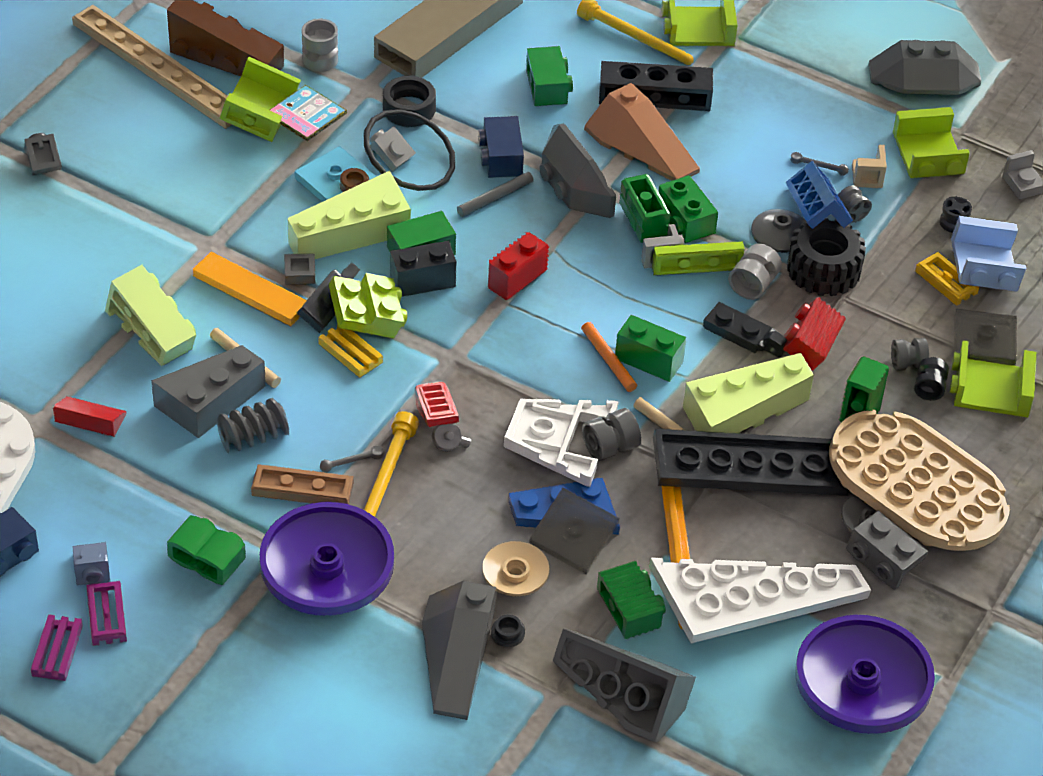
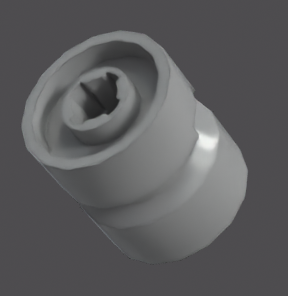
M321 18L310 20L303 25L302 60L304 66L311 71L325 72L337 65L338 29L335 23Z
M757 243L751 245L729 273L728 280L730 286L743 298L751 300L760 298L782 269L781 258L774 249L765 244Z

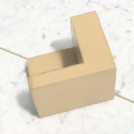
M878 145L876 159L857 158L853 160L854 185L857 187L883 188L887 168L885 145Z

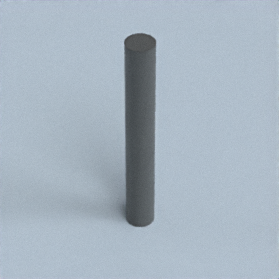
M526 172L458 206L457 212L461 217H464L534 181L533 176L530 172Z

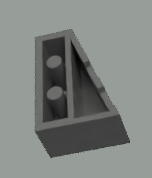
M241 345L151 380L154 407L194 436L200 438L217 424L219 414H226L228 416L232 410H236L266 386L265 361Z

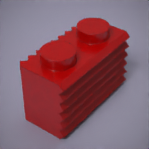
M525 232V235H521V238H517V241H513V244H509V247H505V250L497 253L493 260H489L488 289L504 300L510 299L548 269L547 261L549 260L547 257L549 255L547 253H549L548 249L550 248L548 244L532 233Z
M821 298L814 299L809 305L805 302L795 315L798 322H794L784 335L787 342L783 350L790 355L801 353L812 371L826 359L846 320L845 316H842L840 312H836L835 308H831L830 305H826V302L821 301Z

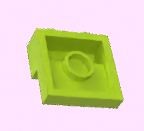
M366 273L361 281L333 276L329 282L338 328L395 338L400 328L406 324L407 311L400 307L402 290L399 287H395L393 278Z

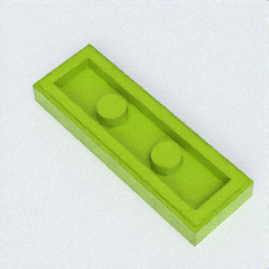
M743 241L654 247L653 275L732 271L744 255Z

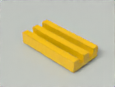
M939 252L916 264L915 272L956 306L961 304L962 299L968 300L970 294L973 296L978 294L979 286L957 284L959 283L956 266Z
M338 324L336 330L333 328L328 330L327 336L322 334L318 337V344L359 378L383 363V355L354 331L338 328ZM333 341H336L339 345L346 349V352L343 351L339 346H337ZM353 358H357L361 363L364 364V366H362L361 364H359V363H358L356 360H354Z

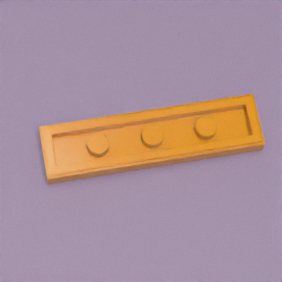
M210 252L193 268V277L290 327L300 318L296 312L306 302L304 298L213 252Z

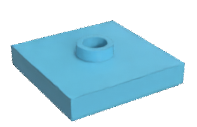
M341 146L295 170V179L322 202L343 193L339 183L340 176L346 169H361L368 174L369 180L376 176Z

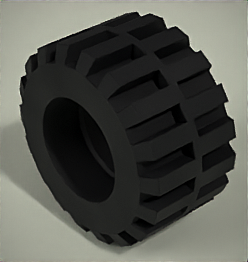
M825 218L813 229L807 223H802L799 229H795L791 237L787 261V271L790 272L789 277L791 280H796L798 287L806 288L805 291L809 293L816 292L820 296H824V294L837 296L838 292L842 294L848 292L849 288L853 289L856 286L857 281L861 277L866 252L864 238L860 237L861 233L858 230H852V226L849 224L843 228L836 219L831 221Z

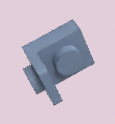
M106 542L72 546L77 585H90L110 581Z

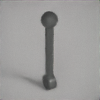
M799 152L791 154L790 160L795 164L801 162L808 164L813 161L818 167L837 171L840 175H846L849 170L845 164L838 166L803 157Z
M373 446L371 451L333 461L324 459L320 463V469L328 472L332 467L370 457L381 459L384 450L381 446Z

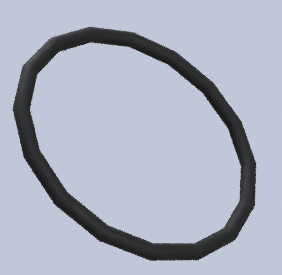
M402 109L383 111L370 119L364 130V148L371 164L381 174L387 171L375 159L370 148V131L375 122L382 118L402 115L417 119L434 130L443 140L448 150L450 167L445 177L434 184L416 185L401 181L393 176L397 185L415 191L436 190L449 182L455 170V152L448 137L435 123L420 114Z

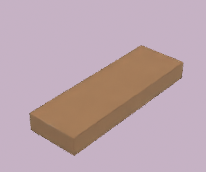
M258 464L251 493L252 496L304 503L338 502L349 504L354 476Z

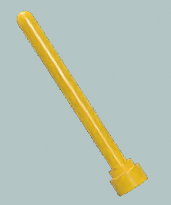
M582 0L578 6L577 16L586 21L597 19L686 65H691L694 61L692 55L601 10V6L595 0Z
M406 411L398 412L392 422L391 428L394 437L364 508L366 512L374 517L405 441L415 435L419 426L418 418L412 413Z

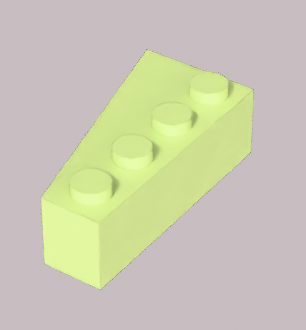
M388 171L289 217V246L293 254H315V259L384 242L387 241V226L410 220L411 208L393 175Z
M798 353L686 382L683 409L695 431L740 433L751 426L756 428L764 424L765 419L772 415L779 416L810 399L814 374L802 354Z

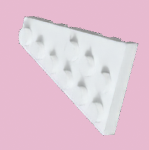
M651 558L649 562V568L690 643L867 599L871 592L869 585L856 565L817 564L815 568L796 567V563L783 562L781 567L766 566V562L714 560L712 564H695L693 559H680L679 563L663 562V558Z

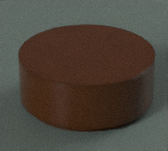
M358 168L346 169L340 176V189L342 192H345L368 181L369 176L365 171Z

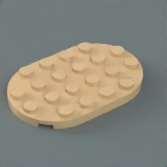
M876 410L853 414L837 427L830 444L829 456L832 468L841 484L876 511L879 510L898 527L918 539L923 545L954 551L975 550L990 544L1002 532L1009 516L1010 505L1006 503L1004 497L1006 490L1000 480L984 464L924 422L895 411L891 416L888 414H876Z

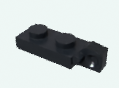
M351 262L341 273L336 269L332 270L296 313L320 333L335 316L329 289V282L332 277L353 279L360 269Z
M718 302L703 320L704 329L753 353L766 351L780 358L785 352L783 348L787 339L774 328L721 302Z

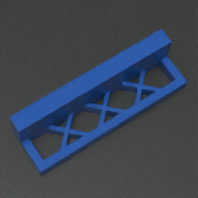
M813 161L785 182L807 224L812 229L830 214L834 216L843 228L853 221L832 183Z

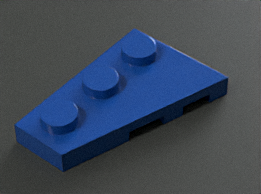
M603 477L593 479L590 487L579 482H572L509 493L508 502L516 526L545 529L571 526L577 527V531L590 532V528L608 530L607 534L619 535L620 525Z

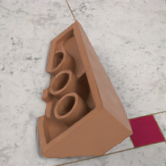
M632 83L609 93L585 124L584 130L600 145L608 149L614 147L624 152V157L631 161L636 158L648 164L649 170L671 181L688 175L693 176L700 172L697 163L649 98Z

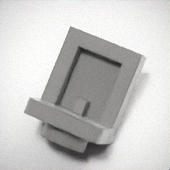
M394 126L387 132L381 129L370 138L372 152L375 151L392 172L416 153Z

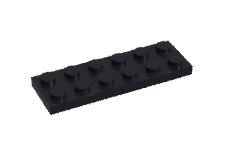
M671 429L654 430L653 445L658 486L848 496L850 492L849 489L841 484L832 468L829 456L832 439Z

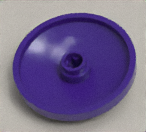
M338 502L311 503L287 512L270 526L262 540L259 552L260 571L268 590L286 606L312 615H340L368 605L385 590L394 570V546L390 534L384 525L365 510Z
M846 615L823 622L805 637L797 655L795 678L804 701L822 719L848 731L879 734L901 729L915 721L924 712L932 695L935 672L928 651L907 629L892 621L876 616Z

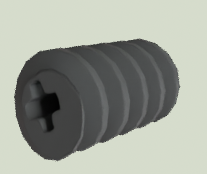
M273 398L267 399L265 405L257 402L254 404L253 409L250 406H244L241 413L238 410H232L229 417L226 414H219L217 418L218 433L228 453L229 444L232 443L237 451H240L242 449L241 440H245L249 447L254 446V436H257L261 443H265L266 432H269L273 439H277L278 428H281L285 435H289L286 413L281 404L277 403Z

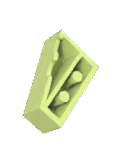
M140 265L111 281L105 312L109 316L116 314L124 322L121 324V327L127 333L133 330L141 338L138 341L139 345L161 366L192 350L196 338L193 324L188 319L182 317L172 297L166 296L162 291L159 281L153 273H149L143 265Z

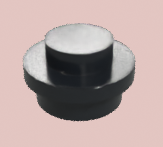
M510 614L502 615L493 623L491 636L500 646L514 647L523 641L525 627L518 617Z

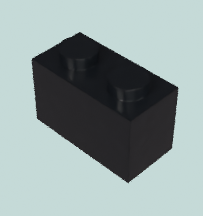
M449 241L390 251V278L394 279L395 287L401 288L402 297L456 287L457 261Z

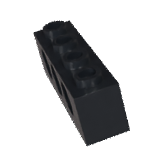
M601 61L599 104L604 101L609 93L632 83L649 98L655 108L711 111L713 68Z

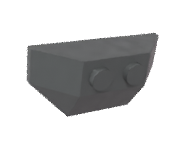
M900 40L869 60L868 63L872 84H881L888 89L903 94L959 95L981 85L978 63L955 41Z
M564 123L554 125L542 152V165L539 168L541 177L544 181H548L558 199H562L569 209L606 218L614 217L616 194L612 188L608 187L605 176L596 162Z

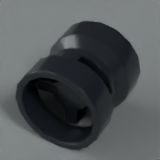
M927 357L920 361L917 371L918 377L914 386V391L920 398L935 401L944 396L946 389L945 381L949 373L948 364L936 357Z

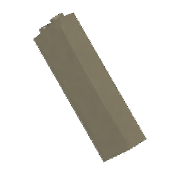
M424 0L374 36V58L404 76L422 78L521 5L523 0Z

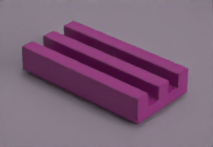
M114 581L86 585L92 645H99V641L106 640V644H112L113 639L119 638L120 642H127L121 582ZM115 590L119 628L113 630L108 591ZM94 592H101L105 631H98Z
M48 614L32 663V677L66 681L83 627L82 619L75 618L74 622L69 621L68 617L61 616V620H57L55 615ZM54 629H57L46 667L42 669ZM66 630L71 631L59 671H53Z

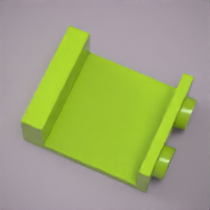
M662 0L661 14L662 17H666L664 18L663 31L664 35L669 36V44L673 46H735L738 24L734 0H720V7L675 6V0Z
M248 57L242 76L233 93H229L219 119L272 142L283 122V116L270 110L296 93L301 80Z
M952 107L896 112L893 135L909 178L965 174L970 152L968 149H957L951 134L954 118Z
M962 341L960 353L954 352L951 370L957 371L956 375L952 374L949 393H955L954 406L1028 418L1034 399L1037 352L1024 350L1020 367L967 359L969 341Z

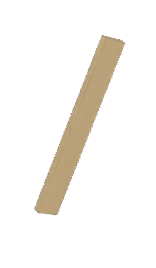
M94 5L72 17L74 26L226 129L232 125L219 119L228 95Z

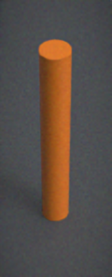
M591 322L584 323L581 330L626 391H634L637 388L635 380Z

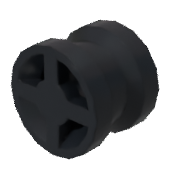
M953 196L947 198L943 202V213L940 216L939 223L941 227L953 233L959 216L969 217L971 215V203L963 197Z

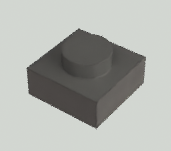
M284 254L285 284H316L315 254Z

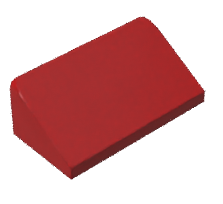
M68 396L56 403L53 408L54 419L57 423L115 437L126 416L125 410Z

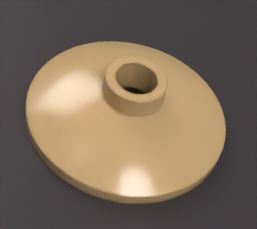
M510 541L495 546L487 553L483 561L482 570L486 582L490 586H496L497 592L508 596H525L538 591L546 583L549 576V562L544 553L537 547L525 542Z

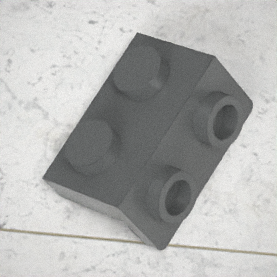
M879 510L854 528L846 550L856 560L865 565L893 590L900 586L905 574L925 560L928 553L924 547Z

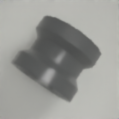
M856 185L848 186L838 194L853 219L852 222H858L869 214L872 203L867 197L862 196V191Z

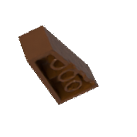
M174 0L168 7L167 19L170 53L238 76H242L248 57L280 71L283 69V44L254 28L250 30L243 28L238 20L230 15L227 18L213 11L214 7L206 2H203L201 5L194 0Z

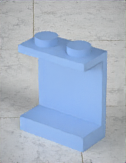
M959 216L951 242L960 284L1018 291L1026 271V265L1014 264L1011 248L1018 232L1016 224Z

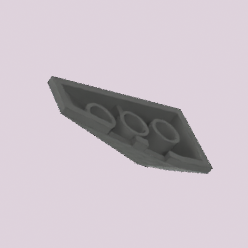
M461 581L429 595L422 620V630L425 640L433 714L468 720L495 613L496 586Z
M568 629L562 630L553 658V662L579 686L589 691L597 699L596 702L603 709H608L619 720L618 723L626 730L653 742H659L685 711L696 679L695 676L666 664Z

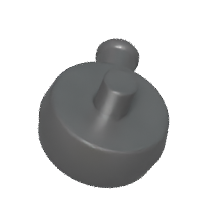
M455 423L435 426L432 430V441L440 450L450 451L458 445L465 448L470 446L471 439L461 436L460 428Z

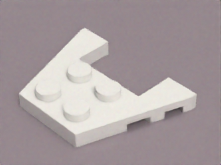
M520 399L506 432L504 447L590 487L597 469L598 459L569 453L568 449L579 421L587 422L598 417L606 419L609 413L617 411L618 401L607 400L606 405H591V400H579L578 405H561L560 400Z

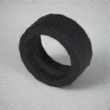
M401 76L394 78L383 89V111L402 109L420 114L426 119L431 120L436 112V90L429 81L421 77ZM402 97H415L424 102L415 106H405L398 104L395 100ZM402 115L386 116L392 123L403 127H416L424 124L417 119Z

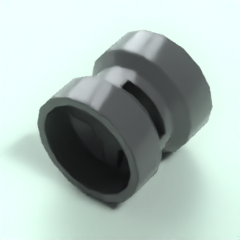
M914 338L911 343L906 342L904 339L892 341L891 359L895 370H903L912 365L918 368L920 361L929 357V347L925 338Z

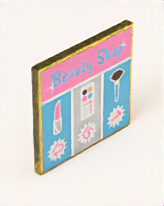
M304 85L270 109V111L283 116L280 125L307 142L347 114L346 109L307 85Z

